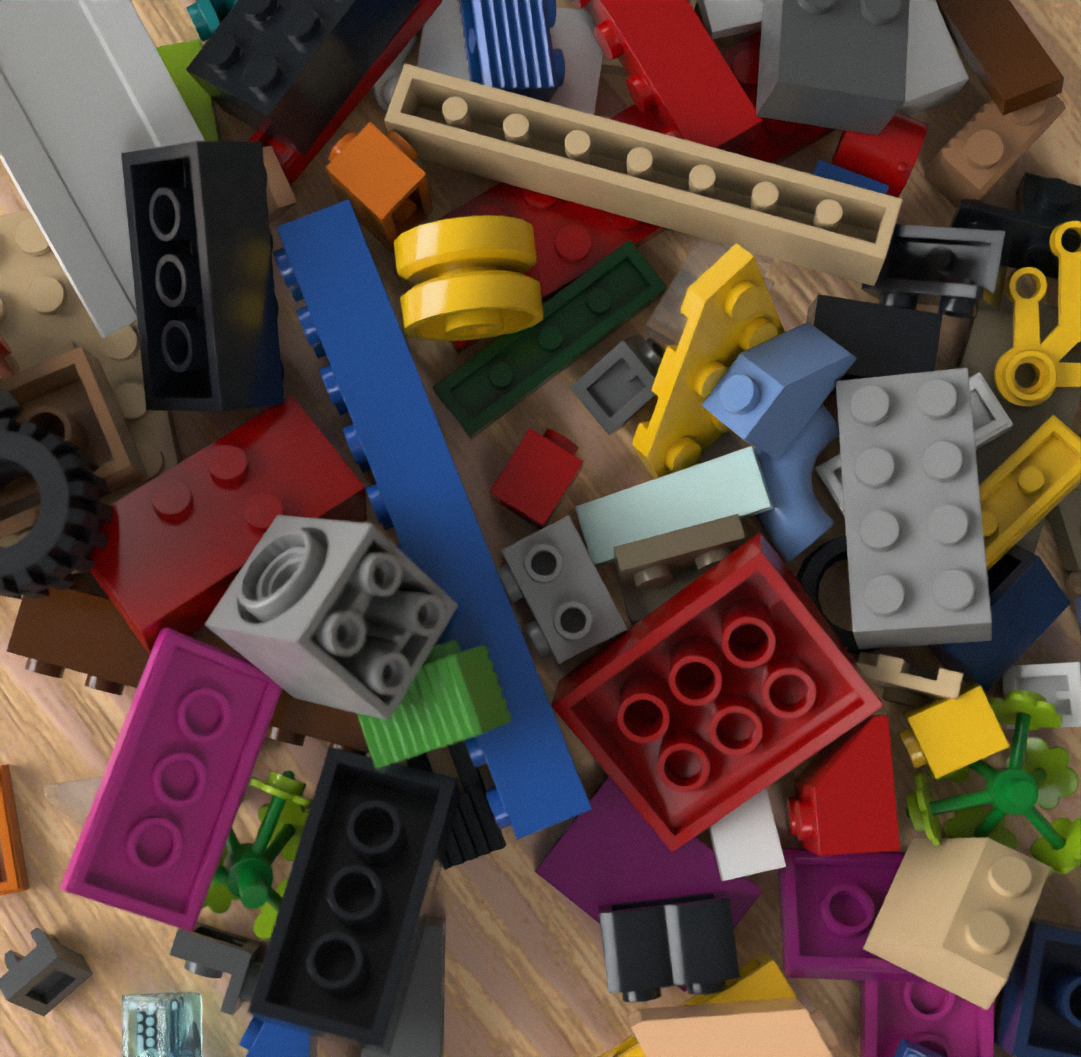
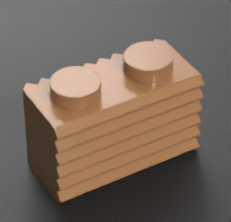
M1055 95L1003 116L990 97L987 103L983 104L980 110L973 115L970 121L966 122L953 139H950L946 146L941 148L925 170V179L956 208L963 199L979 202L1066 109L1064 102Z

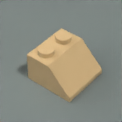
M912 838L863 949L988 1010L1008 979L1051 867L990 838H941L942 845L934 846L932 840L928 838Z

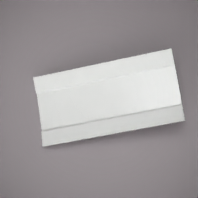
M0 0V159L101 338H105L137 320L121 153L205 140L131 0Z

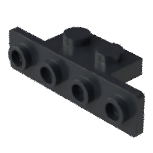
M1025 172L1016 191L1015 211L970 199H963L960 201L949 227L1006 231L1013 237L1007 267L1014 269L1034 267L1040 270L1046 277L1058 279L1059 258L1051 251L1049 239L1052 231L1058 225L1069 221L1081 222V186L1070 184L1059 178H1047ZM1067 229L1061 238L1062 246L1068 252H1075L1081 244L1079 233L1074 229Z

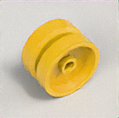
M468 216L444 219L412 228L401 233L394 240L399 280L414 286L400 297L403 329L406 336L417 340L437 342L475 340L515 333L533 327L543 320L540 282L524 275L526 271L536 264L533 225L525 220L506 216Z

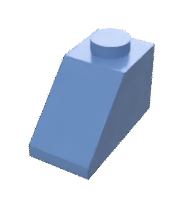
M806 322L740 353L703 402L702 406L743 440L779 461L835 388L836 381L842 379L857 358L812 324Z

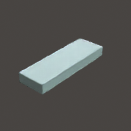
M750 446L575 506L588 553L595 567H600L614 562V547L735 514H738L741 520L774 509L756 449Z

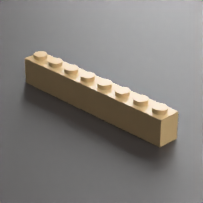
M405 63L384 119L388 133L393 130L402 136L416 151L420 160L733 247L737 243L745 250L871 286H875L884 263L903 200Z

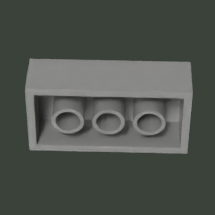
M968 368L836 381L852 628L858 649L992 641V623Z

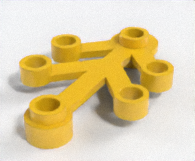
M1080 221L1062 223L1050 235L1049 245L1051 251L1059 258L1058 325L1041 342L1039 301L1047 291L1045 275L1034 267H1024L1014 270L1006 278L1004 285L1005 294L1013 302V347L1003 353L997 361L994 370V382L999 394L1011 404L1023 407L1036 406L1046 401L1056 387H1081V363L1059 362L1078 342H1081V244L1072 253L1065 250L1061 242L1062 235L1067 229H1074L1081 238ZM1023 274L1031 276L1036 284L1034 294L1027 299L1021 297L1016 291V281ZM1024 363L1031 365L1035 371L1034 381L1027 387H1021L1015 380L1016 369Z

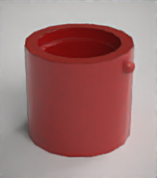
M896 112L878 136L843 130L830 164L889 185L886 195L898 198L919 156L929 124Z

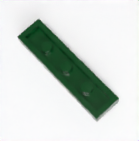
M629 239L542 305V321L533 327L501 335L434 385L433 390L468 437L473 439L663 296L668 287Z

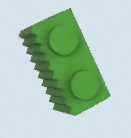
M456 639L433 647L389 721L357 713L375 769L475 737L511 722L512 714L506 709L507 701L502 697L503 688L497 684L498 675L493 671L494 662L488 658L489 649L485 645L462 652Z

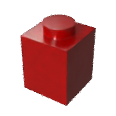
M529 428L489 491L490 499L539 530L545 528L582 470L584 461L574 456L579 448L572 441L552 429L547 428L542 436Z

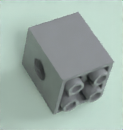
M277 515L205 625L292 697L389 721L458 605L372 524Z

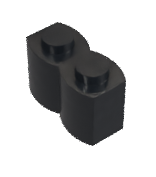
M726 891L696 893L664 899L637 900L598 906L608 992L622 993L623 1001L644 1002L655 1000L662 996L661 988L673 985H687V993L712 994L724 991L726 989V980L740 978L730 897Z

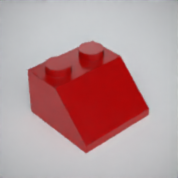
M870 715L822 748L794 781L795 797H786L785 800L786 824L789 835H797L798 843L803 848L818 856L900 851L888 715Z

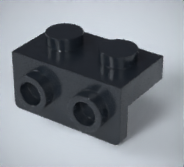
M895 224L887 254L875 286L862 283L861 290L880 300L879 304L913 310L917 309V304L939 306L938 313L955 318L974 319L977 317L978 309L1000 311L1013 237L1008 232L999 230Z

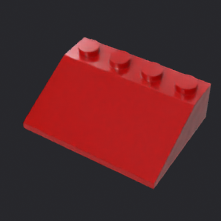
M759 532L558 681L551 706L673 853L884 705L800 582Z

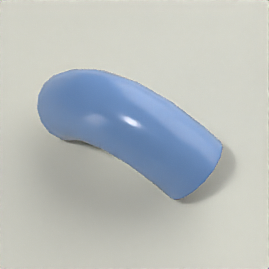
M823 404L779 461L760 449L755 448L774 509L756 514L776 550L787 562H790L835 523L816 498L811 478L815 460L824 448L839 436L838 424Z

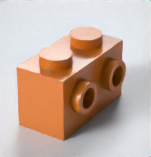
M369 122L358 134L351 131L336 143L328 157L330 163L325 168L338 202L349 199L358 222L392 253L395 250L394 240L401 233L419 226L434 209L427 174L415 163L419 158L416 151L397 132L391 130L385 136L377 127Z

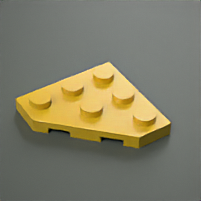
M737 243L688 288L680 312L688 317L678 345H668L651 389L659 397L651 421L639 423L633 438V448L654 479L695 466L701 454L724 432L731 430L702 406L703 402L740 353L785 333L755 257Z

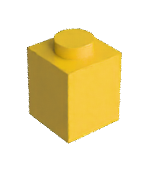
M973 681L960 687L957 700L934 698L902 713L909 727L898 733L914 768L916 769L926 764L935 779L1010 747L981 685Z

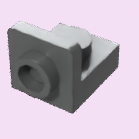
M640 334L623 339L570 387L608 435L618 431L657 396L651 389L665 349L652 338L645 340Z
M197 922L193 932L181 928L177 930L170 955L186 960L184 968L200 976L221 978L223 972L231 974L220 1012L234 1015L243 1005L245 999L249 1001L252 999L262 962L257 961L263 942Z

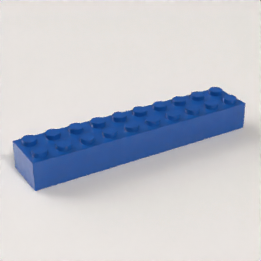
M347 199L277 226L276 228L284 247L273 251V255L287 288H290L295 302L303 299L306 302L307 306L297 309L296 313L309 345L313 347L318 359L327 356L330 365L320 368L319 371L332 404L336 405L340 416L349 413L352 419V425L342 428L356 464H359L363 473L369 470L373 472L377 484L367 487L366 491L379 523L383 525L385 531L395 528L400 544L396 545V547L458 605L435 645H441L457 639L462 652L485 645L489 649L488 658L494 662L493 671L498 675L497 684L503 688L502 697L507 701L506 709L512 714L511 722L464 741L475 768L487 763L496 786L487 789L488 792L485 793L499 829L511 825L518 840L592 810L350 200Z

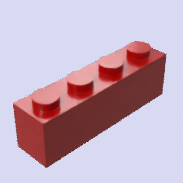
M571 0L578 9L585 6L597 24L594 27V34L600 48L610 61L618 58L629 76L626 79V86L632 100L641 112L651 111L662 129L658 133L732 153L755 141L763 120L761 117L756 116L755 107L688 0Z

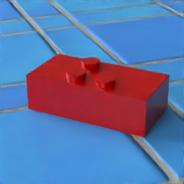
M290 395L284 399V404L270 407L111 504L112 522H101L99 530L100 533L108 535L109 538L104 550L94 546L88 555L96 562L90 572L150 655L161 628H168L189 636L205 626L212 612L277 515L364 523L367 521L365 487L296 399Z

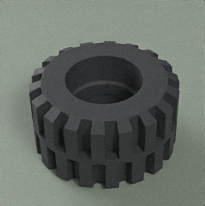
M10 418L0 419V492L12 481L23 476L33 475L41 492V510L33 529L22 540L8 547L2 548L0 546V595L21 599L22 596L38 599L50 596L49 587L64 591L76 584L71 573L76 570L87 574L96 564L88 555L94 546L104 550L109 538L108 535L100 533L99 530L101 522H112V507L100 502V498L109 494L110 491L106 480L93 474L99 467L90 456L78 451L79 447L38 425L27 421L20 424Z

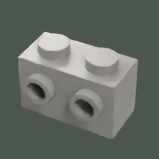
M570 516L501 550L506 565L498 568L497 572L512 603L524 598L535 619L524 626L541 659L552 654L557 665H560L627 630Z

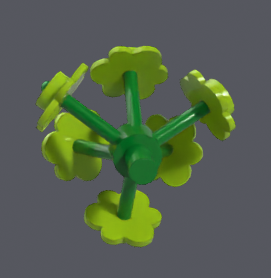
M1013 690L1008 692L1004 699L991 698L988 700L998 723L1015 725L1011 755L1006 760L1005 767L996 770L985 762L987 759L985 757L935 779L926 765L928 776L935 781H943L949 778L955 783L963 782L968 777L970 769L986 779L985 790L934 801L929 782L926 781L924 773L918 771L914 774L916 792L907 794L908 808L906 815L911 819L917 832L925 830L928 839L932 840L934 846L942 845L939 814L955 811V817L949 818L944 824V832L948 838H990L1016 850L1017 839L1014 833L1003 827L1005 824L1004 817L1007 814H1024L1043 836L1033 842L1030 847L1033 859L1051 867L1048 876L1055 871L1060 875H1064L1081 865V818L1073 822L1067 818H1059L1049 823L1034 805L1037 802V805L1042 809L1051 810L1059 804L1060 797L1071 796L1077 791L1079 777L1074 769L1068 766L1071 757L1067 749L1061 746L1050 748L1049 744L1039 737L1028 738L1029 730H1038L1040 727H1060L1063 717L1056 712V706L1046 702L1045 697L1027 690ZM990 804L993 808L985 811L981 805Z
M269 770L265 781L256 777H250L248 784L273 794L270 803L263 804L258 810V819L262 824L257 830L254 844H240L233 828H231L202 907L208 906L212 912L222 914L230 908L231 899H241L243 905L247 908H260L262 913L256 918L253 929L256 936L263 941L270 940L289 877L284 879L278 885L277 890H275L271 886L273 882L271 865L279 854L285 860L294 861L313 801L302 796L307 784L294 779V773L289 770L283 774Z

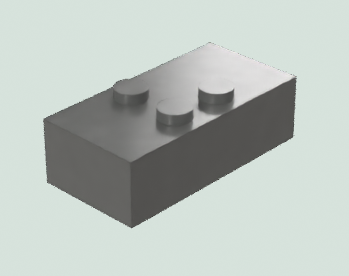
M763 0L756 116L878 136L905 102L910 0Z

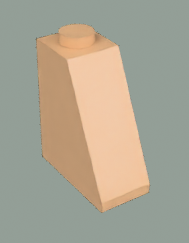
M796 997L637 1009L627 1015L630 1027L646 1057H832L830 1050L840 1045L821 1010L818 1008L808 1013L807 1009Z

